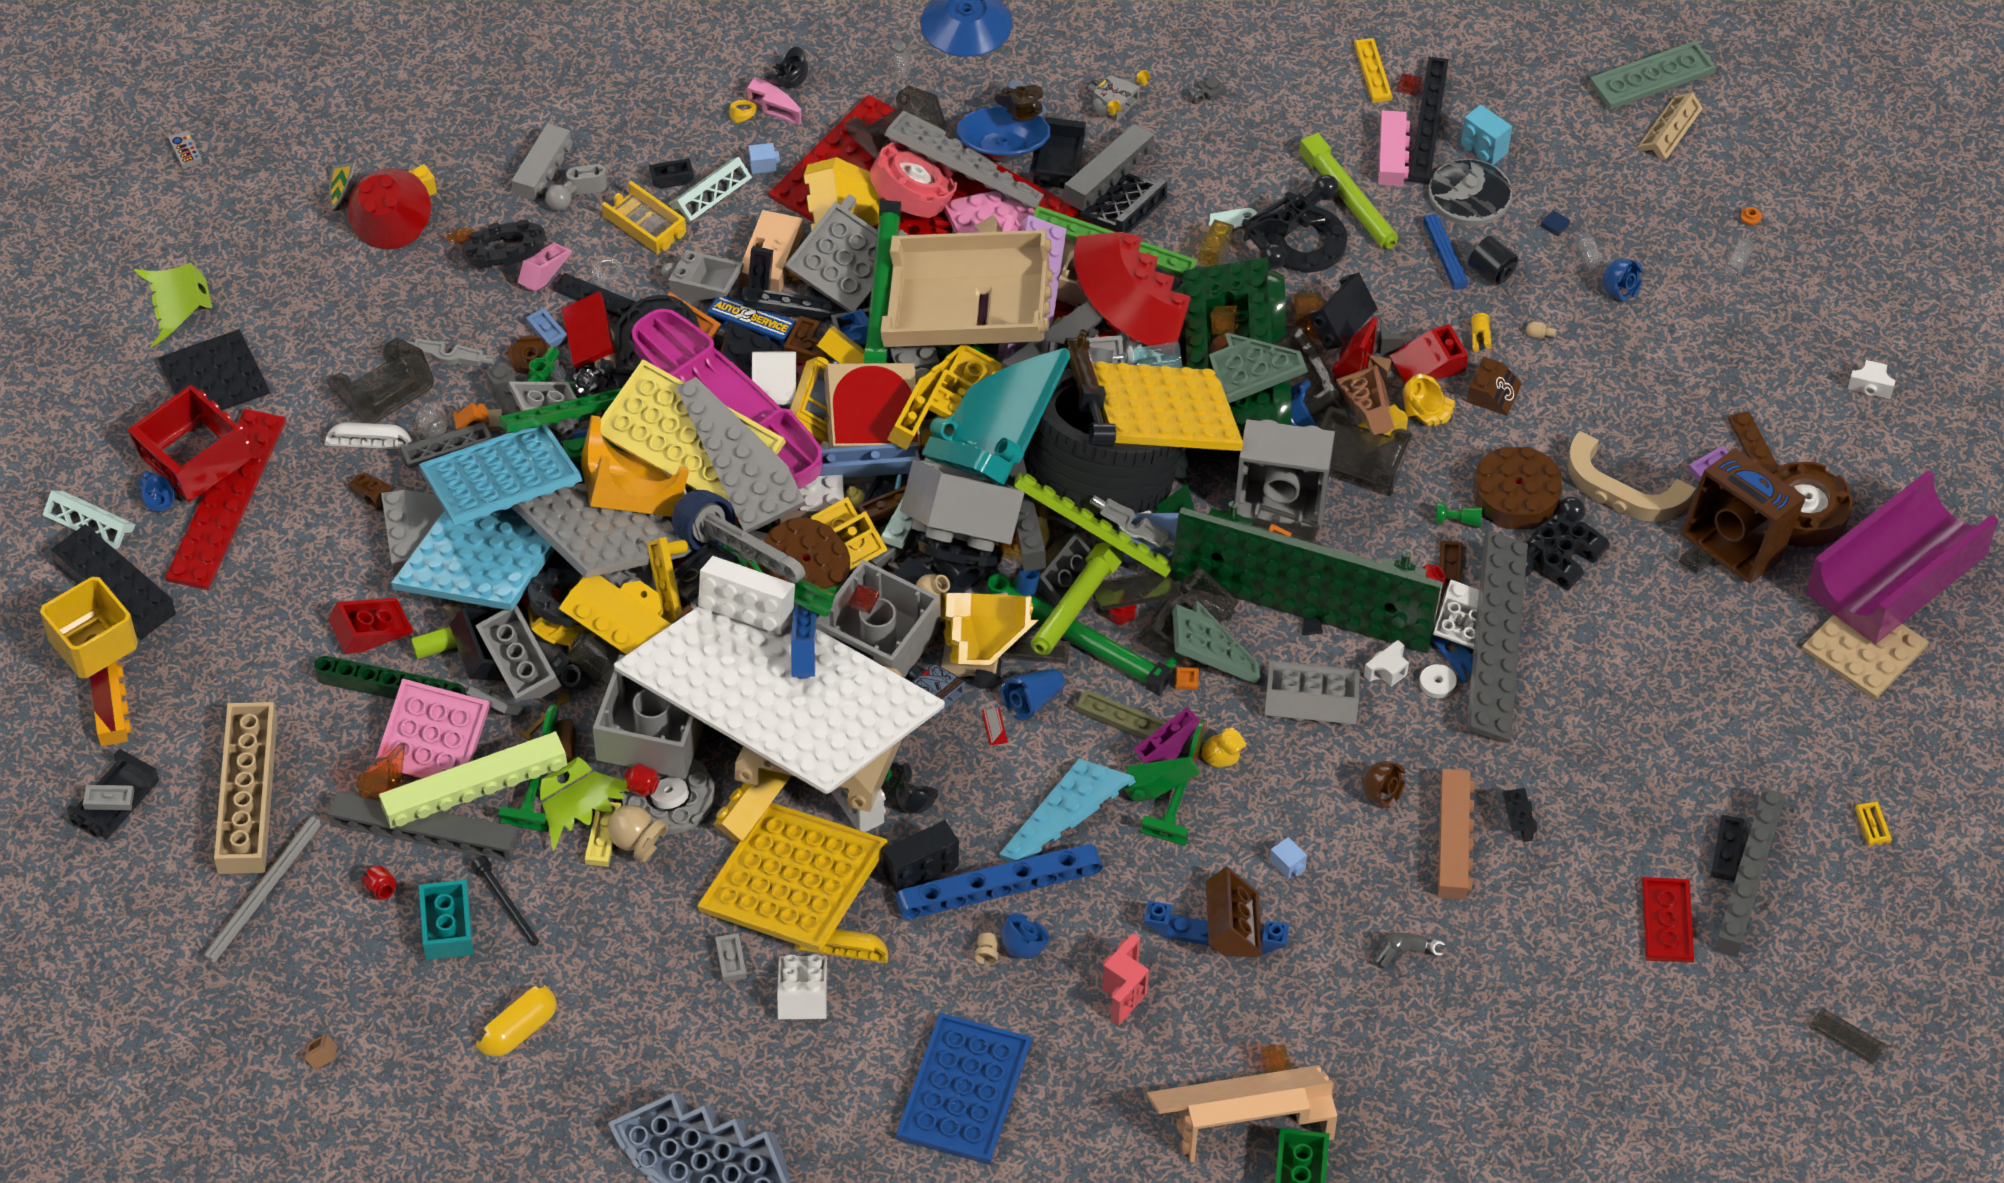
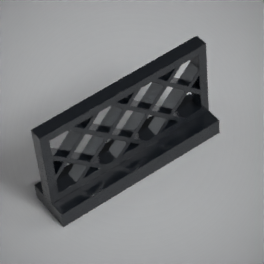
M1129 173L1127 175L1124 174L1117 184L1112 185L1104 195L1098 197L1092 206L1089 205L1084 211L1080 212V218L1116 230V232L1129 234L1167 199V180L1160 178L1153 182ZM1126 180L1133 182L1130 184H1123ZM1133 189H1136V190H1137V191H1134V192H1126V190H1133ZM1122 191V193L1112 195L1113 192ZM1137 197H1139L1137 200H1131V201H1130V198H1137ZM1116 200H1126L1124 202L1115 203ZM1109 201H1111L1110 204H1103V205H1101L1102 202H1109ZM1121 208H1127L1126 210H1122V211H1119V210H1118V209H1121ZM1107 210H1114V211H1115V212L1104 213V211H1107ZM1100 212V214H1094V215H1093V214H1090V213ZM1116 218V219H1115V222L1110 221V220H1107V219Z

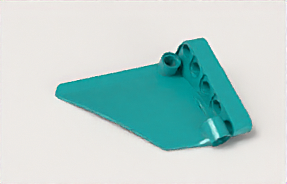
M1063 348L1032 357L1006 367L971 385L952 416L945 419L939 417L932 421L930 431L935 437H929L921 455L936 463L963 470L1004 486L1013 465L1018 464L1024 456L1031 437L1070 358L1069 350Z

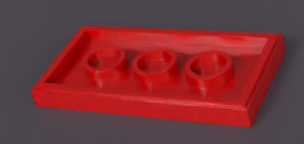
M600 291L562 308L572 361L576 369L615 353L605 303Z
M1642 877L1646 961L1694 963L1690 879Z

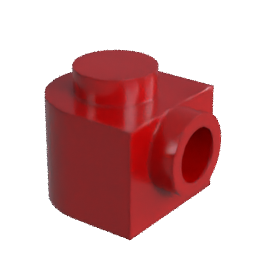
M1123 594L1112 599L1108 606L1109 620L1117 625L1133 620L1136 609L1134 600L1131 597L1126 598Z

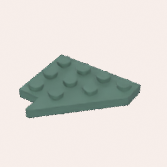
M1231 333L1225 334L1229 347L1209 354L1215 375L1222 384L1228 403L1308 372L1300 351Z
M1196 601L1192 610L1178 604L1173 610L1175 652L1181 656L1195 659L1201 664L1215 667L1224 673L1235 675L1244 681L1257 683L1260 678L1259 663L1200 602Z

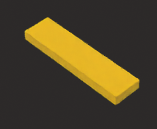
M1374 38L1354 40V47L1372 103L1391 101L1393 96Z

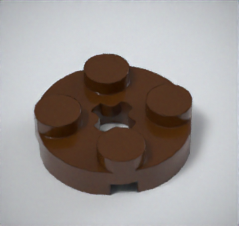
M528 335L517 339V343L513 346L511 344L509 347V363L515 372L528 374L530 362L536 358H542L551 347L548 342L546 344L538 336ZM528 353H532L534 355L532 357H527Z

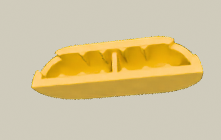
M836 928L821 952L797 944L794 946L795 950L881 963L888 962V950L885 943L879 937L870 933Z
M546 985L542 988L534 986L484 1028L487 1033L481 1041L476 1042L475 1047L483 1054L489 1056H502L511 1052L554 1015L557 1002L553 992Z

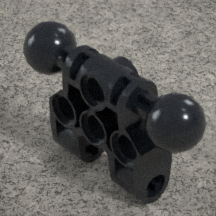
M1566 497L1561 500L1558 505V516H1550L1526 542L1528 549L1525 578L1534 570L1535 559L1539 562L1541 575L1563 589L1570 590L1584 575L1583 568L1572 559L1573 555L1578 554L1591 563H1595L1609 548V542L1603 535L1585 522H1580L1585 516V505L1579 498Z

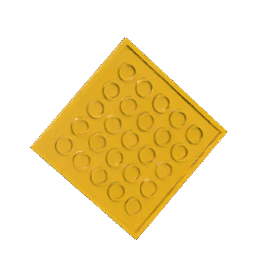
M1103 361L1092 362L1099 386H1103L1106 393L1102 410L1105 423L1116 425L1115 443L1242 451V438L1222 384L1216 377L1214 370L1191 369L1189 367H1156L1146 364H1112Z
M771 802L745 839L739 842L697 905L698 910L725 921L821 952L882 857L883 848L889 846L888 840Z

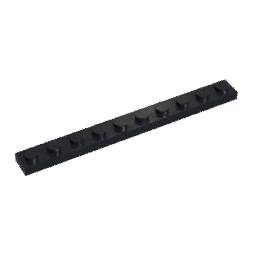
M564 273L554 286V292L576 301L600 291L604 299L606 312L618 318L626 314L636 302L567 273ZM716 334L713 338L714 348L720 352L723 337Z

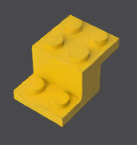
M848 497L809 518L831 527L845 543L850 555V571L857 568L862 560L868 562L887 551L867 512L865 511L858 515Z

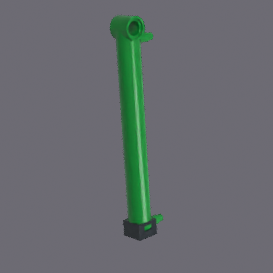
M880 200L864 364L887 363V347L883 345L881 324L882 316H888L893 274L890 248L892 236H899L901 201Z
M1003 574L992 575L988 580V594L1008 593V595L1026 596L1020 594L1016 589L1018 577L1012 584L1009 578ZM1032 596L1033 612L1031 619L1038 620L1036 623L1042 626L1054 610V607ZM1077 620L1072 622L1062 636L1065 640L1144 683L1147 690L1158 696L1161 695L1172 681V669L1177 662L1174 657H1171L1165 664L1158 662L1156 665Z

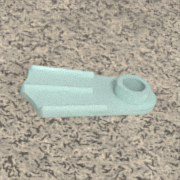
M1243 208L1210 214L1209 227L1217 234H1222L1232 229L1235 230L1242 227L1243 219H1249L1244 216L1249 215L1252 217L1257 212L1252 208Z

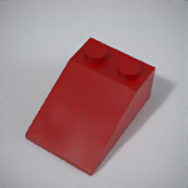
M1373 317L1350 338L1347 346L1342 347L1339 355L1340 360L1335 361L1332 373L1335 374L1334 382L1337 383L1336 379L1368 368L1370 355L1374 354L1378 324L1377 317Z
M397 597L337 602L328 619L344 654L362 653L414 632Z

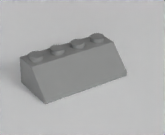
M517 605L512 611L505 609L475 625L516 701L542 698L562 687Z

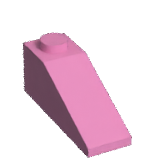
M556 243L543 248L536 255L523 261L518 283L531 291H537L544 287L569 257L572 250Z

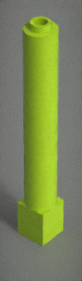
M1316 133L1300 141L1299 153L1312 169L1316 168L1321 175L1328 174L1335 177L1339 183L1337 195L1382 249L1394 247L1398 240V234L1331 155V147L1321 135Z
M1108 542L1095 545L1086 558L1088 564L1032 638L1031 646L1036 653L1040 655L1051 653L1104 578L1116 571L1124 560L1118 548Z

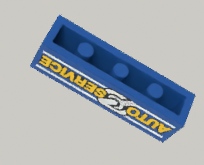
M727 296L717 297L708 310V316L719 322L723 330L726 329V325L731 321L783 347L796 324V321L776 315L768 310L743 307V302Z

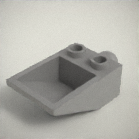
M686 250L677 266L673 263H666L661 269V274L669 281L672 294L680 299L692 302L727 296L743 269L744 263Z

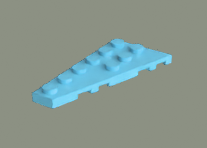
M1078 759L999 853L1000 858L1010 863L1034 857L1042 851V846L1051 839L1056 841L1061 837L1060 833L1066 828L1070 827L1072 829L1100 809V804L1109 797L1113 799L1118 796V791L1126 785L1129 787L1135 783L1134 777Z

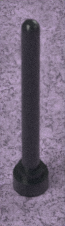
M487 856L476 858L471 863L472 870L476 875L485 878L532 946L538 945L539 939L491 872L492 864Z

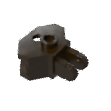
M1037 85L1017 86L1015 89L1006 87L1002 89L1001 93H997L994 96L995 103L1006 107L1007 112L1011 113L1012 119L1017 122L1033 120L1043 112L1042 103L1038 101V99L1043 97V91Z

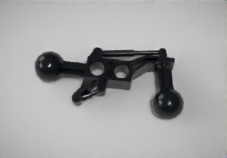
M1323 174L1314 181L1313 191L1308 195L1304 196L1301 193L1296 195L1286 192L1283 198L1262 209L1261 212L1249 219H1243L1241 225L1246 230L1243 241L1246 242L1251 239L1261 251L1260 258H1268L1272 270L1281 268L1287 260L1285 249L1279 244L1270 243L1262 233H1278L1286 237L1299 225L1308 228L1313 223L1330 225L1333 215L1328 211L1321 210L1315 204L1320 200L1335 198L1339 192L1338 181L1331 175ZM1284 205V206H1283L1280 210H1278L1277 212L1270 213L1271 211H1273V210L1277 209L1278 207Z

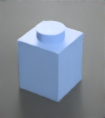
M773 143L748 146L752 174L776 171V164L780 163L779 152L774 150Z
M1289 837L1271 849L1270 862L1287 879L1294 875L1299 876L1305 871L1307 854Z

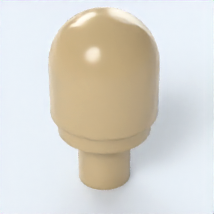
M1534 321L1527 325L1526 333L1531 338L1542 340L1545 339V336L1555 338L1557 329L1548 328V324Z

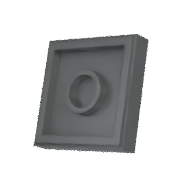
M475 686L468 689L467 694L469 696L489 701V706L504 714L523 716L526 711L524 706L491 689Z

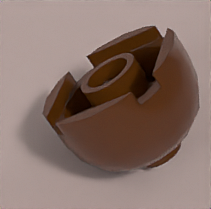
M1391 761L1374 763L1362 777L1363 790L1367 799L1378 806L1391 808L1389 806L1393 798L1397 802L1405 787V781L1401 780V773L1405 774L1403 766ZM1382 793L1391 795V797L1387 799L1380 798Z

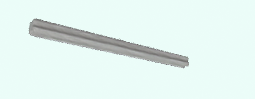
M312 816L307 820L205 951L204 956L206 960L212 963L216 962L320 828L319 819Z

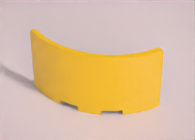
M529 605L527 606L531 629L550 643H558L571 649H587L590 646L610 644L583 625L572 624V627L554 624L543 619Z

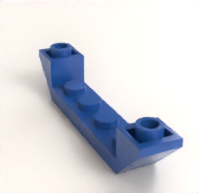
M794 603L791 635L792 677L807 679L815 677V639L819 614Z
M1148 901L1144 923L1167 939L1210 946L1208 943V921L1171 915L1172 904ZM1266 920L1265 928L1261 930L1262 955L1286 947L1290 924Z

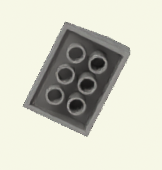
M408 490L381 493L394 578L444 512L435 494Z
M1269 661L1265 715L1277 719L1282 717L1293 718L1297 721L1307 719L1315 720L1319 723L1356 724L1360 670Z

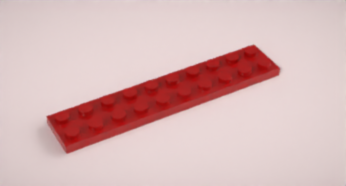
M244 408L238 423L245 431L243 436L251 445L249 450L252 458L205 491L165 576L167 582L209 590L287 422L286 417Z

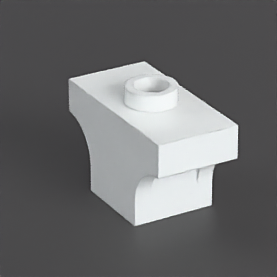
M1866 360L1863 369L1852 371L1848 389L1865 393L1868 396L1875 395L1891 399L1895 380L1887 375L1886 364Z
M1397 640L1384 651L1377 652L1373 659L1365 664L1364 677L1370 682L1382 680L1390 687L1404 678L1408 673L1409 662L1403 658L1404 645Z

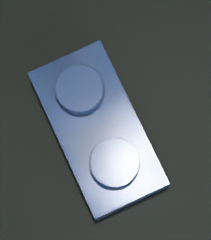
M545 308L526 317L527 324L546 344L548 342L550 347H556L568 340L567 334Z

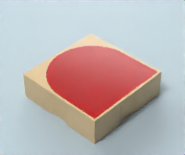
M914 363L827 364L824 372L826 404L829 411V449L894 444L887 439L916 386ZM919 428L911 443L918 442V450L920 447Z

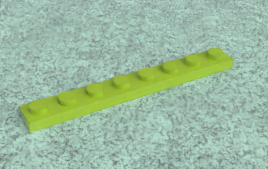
M1018 473L1014 479L1016 488L1024 491V493L1164 577H1167L1171 568L1169 560L1164 555L1154 554L1144 543L1134 542L1123 531L1118 532L1114 530L1109 522L1103 519L1099 521L1093 517V513L1085 508L1081 510L1074 506L1075 503L1067 497L1061 498L1056 495V492L1047 485L1043 487L1036 483L1037 480L1031 475Z

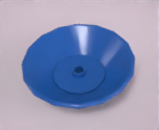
M933 0L925 7L920 20L922 34L931 46L946 54L960 57L981 56L998 49L1008 39L1013 26L1010 11L1001 0Z
M994 106L978 109L965 115L957 124L956 135L964 145L990 159L1010 161L1042 147L1050 138V126L1039 115L1030 121H1014L1011 113L1007 112L1006 107Z

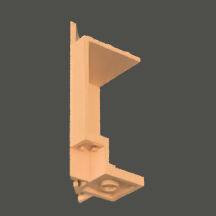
M1319 1065L1147 1092L1148 1099L1158 1114L1178 1112L1179 1119H1176L1179 1134L1183 1133L1182 1150L1184 1155L1189 1156L1190 1163L1195 1162L1198 1129L1296 1113L1298 1125L1319 1122L1322 1133H1330L1329 1140H1334L1337 1113L1332 1098L1334 1082L1329 1080L1328 1075L1324 1071L1321 1072Z

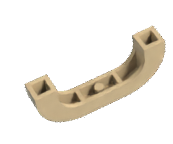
M1581 431L1573 439L1568 458L1569 475L1582 492L1594 498L1598 503H1604L1614 508L1618 513H1624L1635 519L1649 522L1673 519L1686 511L1692 503L1696 488L1679 479H1676L1666 492L1658 495H1648L1599 472L1591 463V459L1597 452L1599 440Z

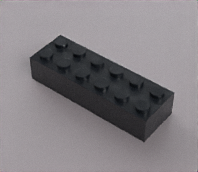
M86 524L50 549L54 564L77 585L90 577H100L130 613L135 634L140 640L176 614L172 598Z

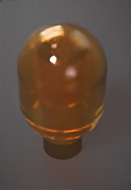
M470 227L456 229V232L446 233L447 241H457V244H464L475 230Z

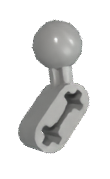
M600 164L570 168L566 172L567 182L564 185L550 187L546 192L545 201L552 210L562 211L570 205L571 194L583 195L604 191L607 188L605 167Z

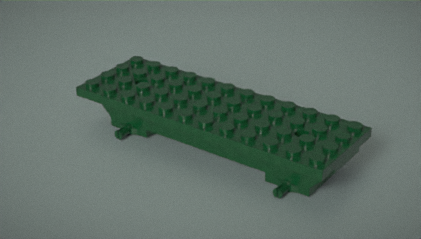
M1234 501L1229 502L1228 511L1211 508L1208 514L1181 508L1178 516L1170 579L1307 619L1319 618L1321 623L1392 644L1399 640L1406 648L1428 653L1443 582L1427 578V569L1411 564V552L1408 551L1406 556L1407 551H1403L1401 560L1383 557L1380 563L1253 526L1254 520L1237 514L1238 503L1235 502L1234 504Z

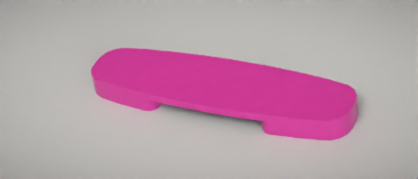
M668 309L654 310L634 324L632 329L634 351L641 361L645 360L684 383L696 377L724 405L783 437L786 443L777 456L788 465L799 489L813 482L821 474L823 469L821 446L792 411L784 408L781 409L752 379L714 348V341L709 335L678 313Z

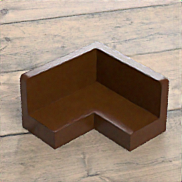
M799 316L784 345V352H796V360L802 362L816 357L827 359L828 354L817 346L820 339L815 338L820 328V322Z

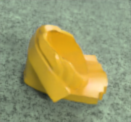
M1417 374L1403 388V401L1407 417L1415 416L1427 426L1442 425L1451 418L1455 401L1443 395L1441 387L1433 377Z

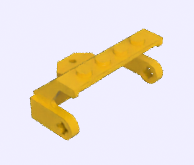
M600 575L589 578L582 577L559 607V610L626 655L672 625L662 618L664 612L659 593L641 581L624 583L619 589Z

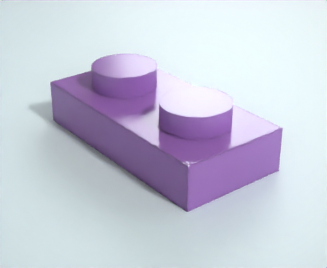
M1721 446L1689 464L1688 471L1700 482L1704 470L1729 451L1724 446Z

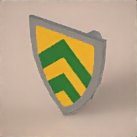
M354 162L333 166L329 184L330 205L333 211L336 210L342 199L349 200L352 187H355L359 180L352 178L355 167Z

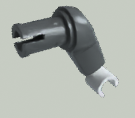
M1390 933L1384 938L1386 944L1373 960L1378 964L1381 962L1380 965L1386 969L1397 952L1415 951L1424 953L1425 949H1429L1435 955H1442L1443 953L1435 951V946L1437 944H1445L1438 940L1427 942V937L1412 933Z

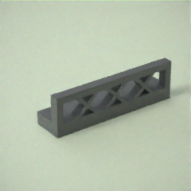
M485 422L401 446L405 467L410 469L419 466L423 462L490 440L492 437Z

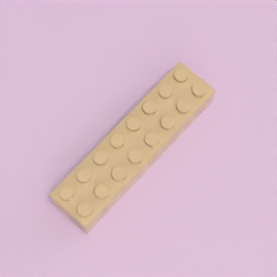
M274 702L227 703L214 854L218 874L266 872L277 730V714Z

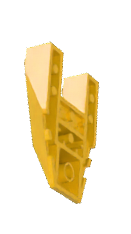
M961 344L945 360L919 379L887 440L907 450L928 410L943 418L952 416L969 387L1000 371L1001 363L966 344Z

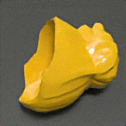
M1225 728L1221 734L1213 735L1205 741L1202 746V758L1206 763L1215 768L1231 766L1239 760L1240 751L1246 747V742L1234 728Z

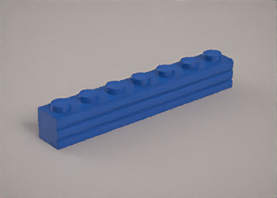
M1436 213L1425 215L1423 224L1453 290L1466 288L1468 277L1464 275V268L1459 264V257L1455 255V248L1451 246L1450 237L1446 235V228L1442 226L1441 218Z

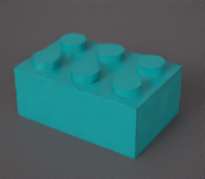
M467 880L419 885L422 937L426 960L474 955Z

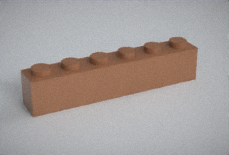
M1442 769L1440 780L1438 898L1466 900L1467 892H1472L1473 878H1468V872H1472L1473 858H1469V852L1473 851V838H1469V833H1473L1474 819H1469L1470 813H1473L1474 799H1470V794L1474 793V780H1470V771Z

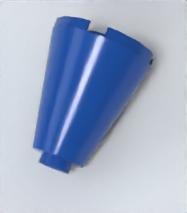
M1052 668L1005 679L1003 681L1005 684L1001 686V696L1007 710L1012 708L1017 713L1013 716L1018 720L1030 719L1063 689L1064 676L1060 671Z

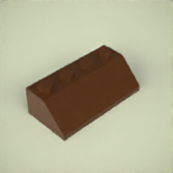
M1226 866L1206 880L1208 943L1213 950L1219 951L1225 957H1260L1262 955L1259 892Z

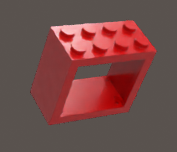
M189 385L127 429L140 458L158 475L166 477L173 489L188 503L252 458L249 450L251 445L243 436L245 433L243 427L238 422L234 423L226 411L223 413L220 411L215 401H209L201 389L197 390L192 385ZM202 422L220 440L180 467L163 449Z

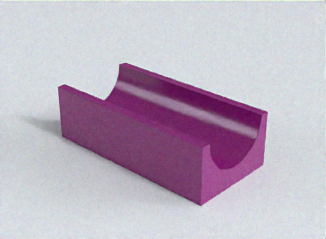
M1929 470L1823 551L1814 560L1805 594L1875 645L1988 554L1999 520L1992 514L1979 525H1969L1956 519L1940 502L1934 486L1935 474Z

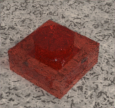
M1402 73L1397 92L1417 96L1422 83V77Z
M858 584L848 604L853 609L870 614L880 595L877 590Z

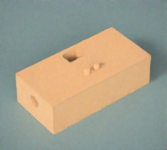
M762 210L742 260L744 267L738 275L740 288L748 286L750 252L753 246L774 250L770 291H782L788 275L785 264L796 252L803 237V218Z

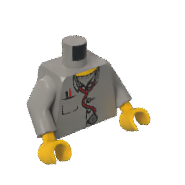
M1142 70L1136 77L1131 79L1108 76L1102 83L1093 79L1088 86V90L1093 92V106L1098 115L1101 117L1108 116L1117 122L1139 100L1140 86H1146L1147 80L1151 79L1148 71Z

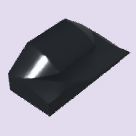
M690 158L649 165L653 186L661 189L686 185L694 179Z

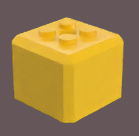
M90 577L41 607L40 614L48 641L79 678L92 676L137 648L138 641L130 613L100 577Z

